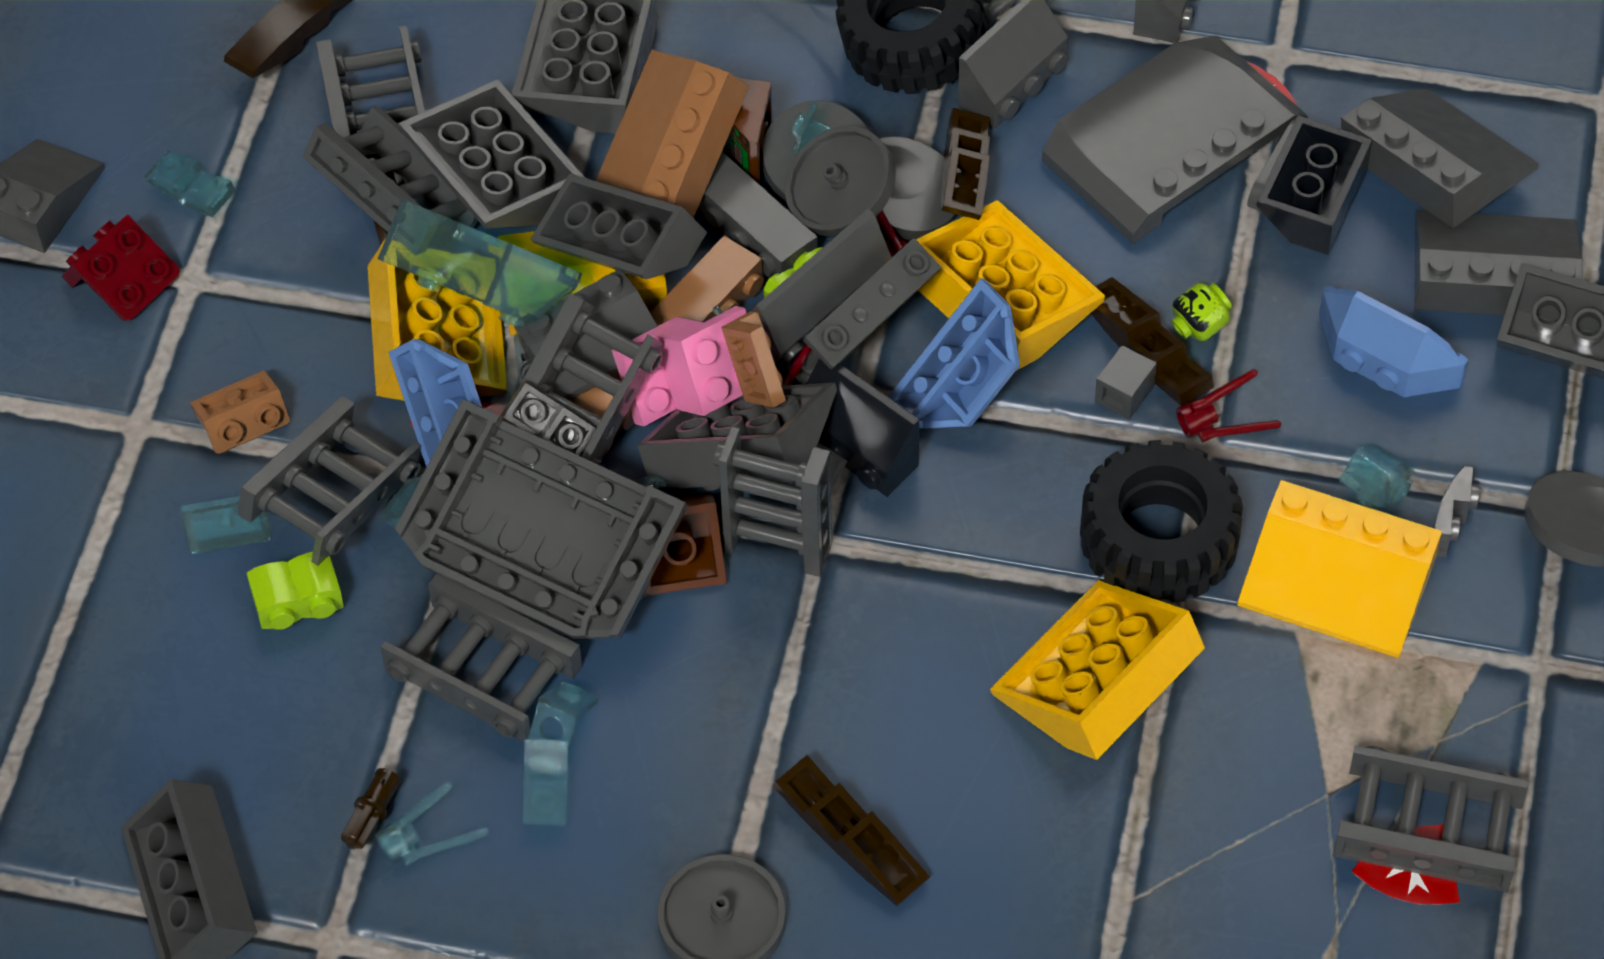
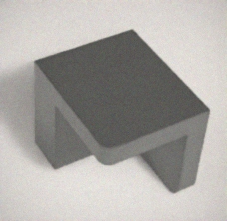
M1121 346L1096 378L1095 402L1130 420L1155 385L1157 363L1125 346Z

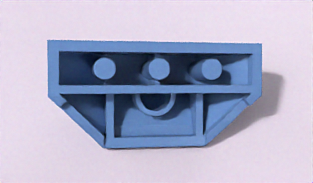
M980 279L888 398L920 419L919 429L972 427L1020 366L1011 306L985 279Z
M1333 286L1325 287L1322 293L1319 316L1332 358L1346 370L1357 372L1376 382L1382 389L1393 391L1402 397L1459 389L1462 386L1469 359L1461 353H1456L1451 345L1432 329L1360 291L1345 288L1335 289Z
M414 339L388 353L427 467L462 399L481 408L482 405L468 363L420 339Z

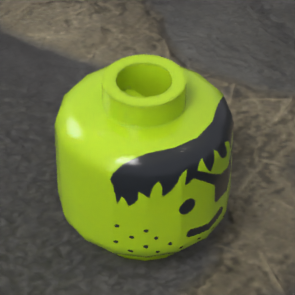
M1198 282L1172 302V310L1175 317L1171 320V323L1182 338L1187 339L1191 336L1199 342H1205L1228 325L1230 322L1229 310L1232 309V305L1224 292L1216 284L1211 283L1208 286L1203 282Z

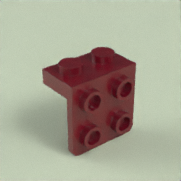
M127 214L116 225L109 220L93 235L97 242L89 250L83 245L79 247L65 261L70 267L61 277L72 288L83 279L121 320L131 321L179 276L180 270Z

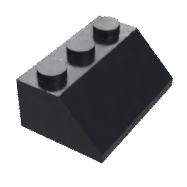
M1298 115L1262 189L1256 206L1290 243L1328 255L1367 171L1372 139Z
M819 358L806 384L835 382L837 388L819 443L846 459L845 468L857 475L864 486L869 489H876L888 497L919 466L920 419L838 363L830 370Z

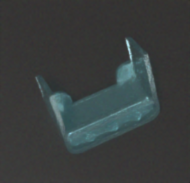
M404 199L401 200L378 256V260L418 275L417 284L439 292L441 285L483 302L488 307L501 311L500 320L522 328L525 321L533 324L568 296L569 293L573 292L577 288L583 274Z

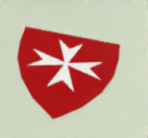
M1444 824L1416 827L1415 834L1419 837L1440 840ZM1361 861L1352 870V873L1371 888L1394 899L1414 904L1440 905L1460 903L1457 883L1455 881Z

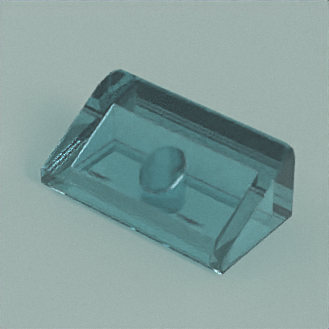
M240 496L180 507L188 548L191 553L269 541L272 538L269 514L263 511L251 523L237 515Z

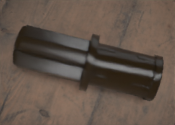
M378 768L364 795L358 797L354 802L356 809L341 834V840L347 844V847L351 849L364 848L378 821H384L386 818V807L401 784V779L393 771L386 781L384 777L388 769Z

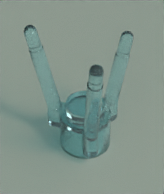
M446 782L436 791L430 792L398 820L390 823L374 835L381 849L392 863L402 858L408 866L421 857L489 835V830L482 828L415 849L414 845L420 841V838L411 823L452 789V783Z

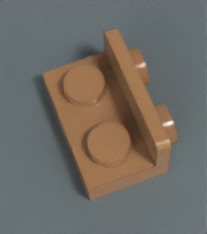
M750 311L722 326L724 338L745 402L771 408L785 402L786 399L782 389L783 380L780 372L775 367L770 351L771 342L763 329L759 313Z
M265 370L190 402L195 417L206 430L212 448L217 454L278 429L290 422L279 388Z

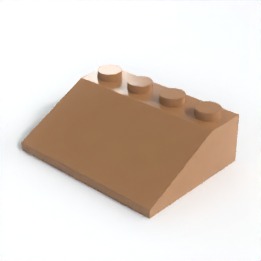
M651 50L596 181L681 206L694 218L750 86L727 71L696 60Z

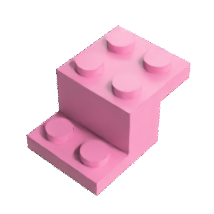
M734 306L706 322L675 317L632 339V341L642 345L648 334L664 344L661 349L663 358L659 367L653 374L648 373L630 406L636 425L646 426L674 410L705 416L743 395L721 327L746 314L747 312L744 307ZM613 349L612 353L622 382L633 359Z

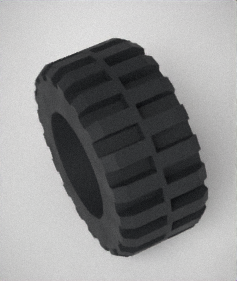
M837 0L836 2L838 7L835 11L836 21L847 59L850 60L851 67L858 75L864 76L865 81L871 85L878 87L879 84H882L883 90L895 93L898 89H904L906 94L917 93V89L923 88L931 91L938 89V84L944 81L949 84L959 77V57L987 32L986 15L982 0ZM925 6L941 11V14L932 23L918 30L896 32L882 27L888 18L906 8Z
M1161 440L1148 441V446L1140 447L1139 443L1125 447L1123 454L1117 451L1105 458L1104 466H1097L1090 475V483L1085 486L1082 501L1081 548L1083 555L1089 559V567L1094 574L1099 577L1104 574V583L1115 585L1159 601L1161 599H1171L1172 603L1186 601V595L1192 594L1193 597H1198L1208 592L1209 584L1212 586L1217 585L1225 577L1226 570L1230 569L1235 561L1242 524V498L1237 494L1238 486L1233 477L1230 475L1225 476L1226 468L1216 459L1212 462L1207 460L1208 454L1196 447L1194 451L1185 448V443L1173 441L1172 445H1162ZM1160 504L1172 506L1185 512L1195 521L1198 527L1185 536L1161 540L1138 533L1126 523L1124 517L1142 506Z

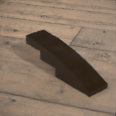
M283 0L242 36L224 55V62L249 77L255 78L301 53L304 39L327 27L330 13L353 0Z
M957 108L952 109L948 121L942 170V211L980 220L990 156L988 155L990 117Z
M1113 277L1095 286L1105 295V299L1101 305L1091 312V315L1119 348L1125 346L1157 363L1155 384L1180 406H1183L1214 388L1212 375L1187 356L1186 344L1161 325L1159 312Z
M808 755L773 784L775 790L844 861L896 906L930 878L927 872L874 812L871 811L867 814L840 783L834 786Z

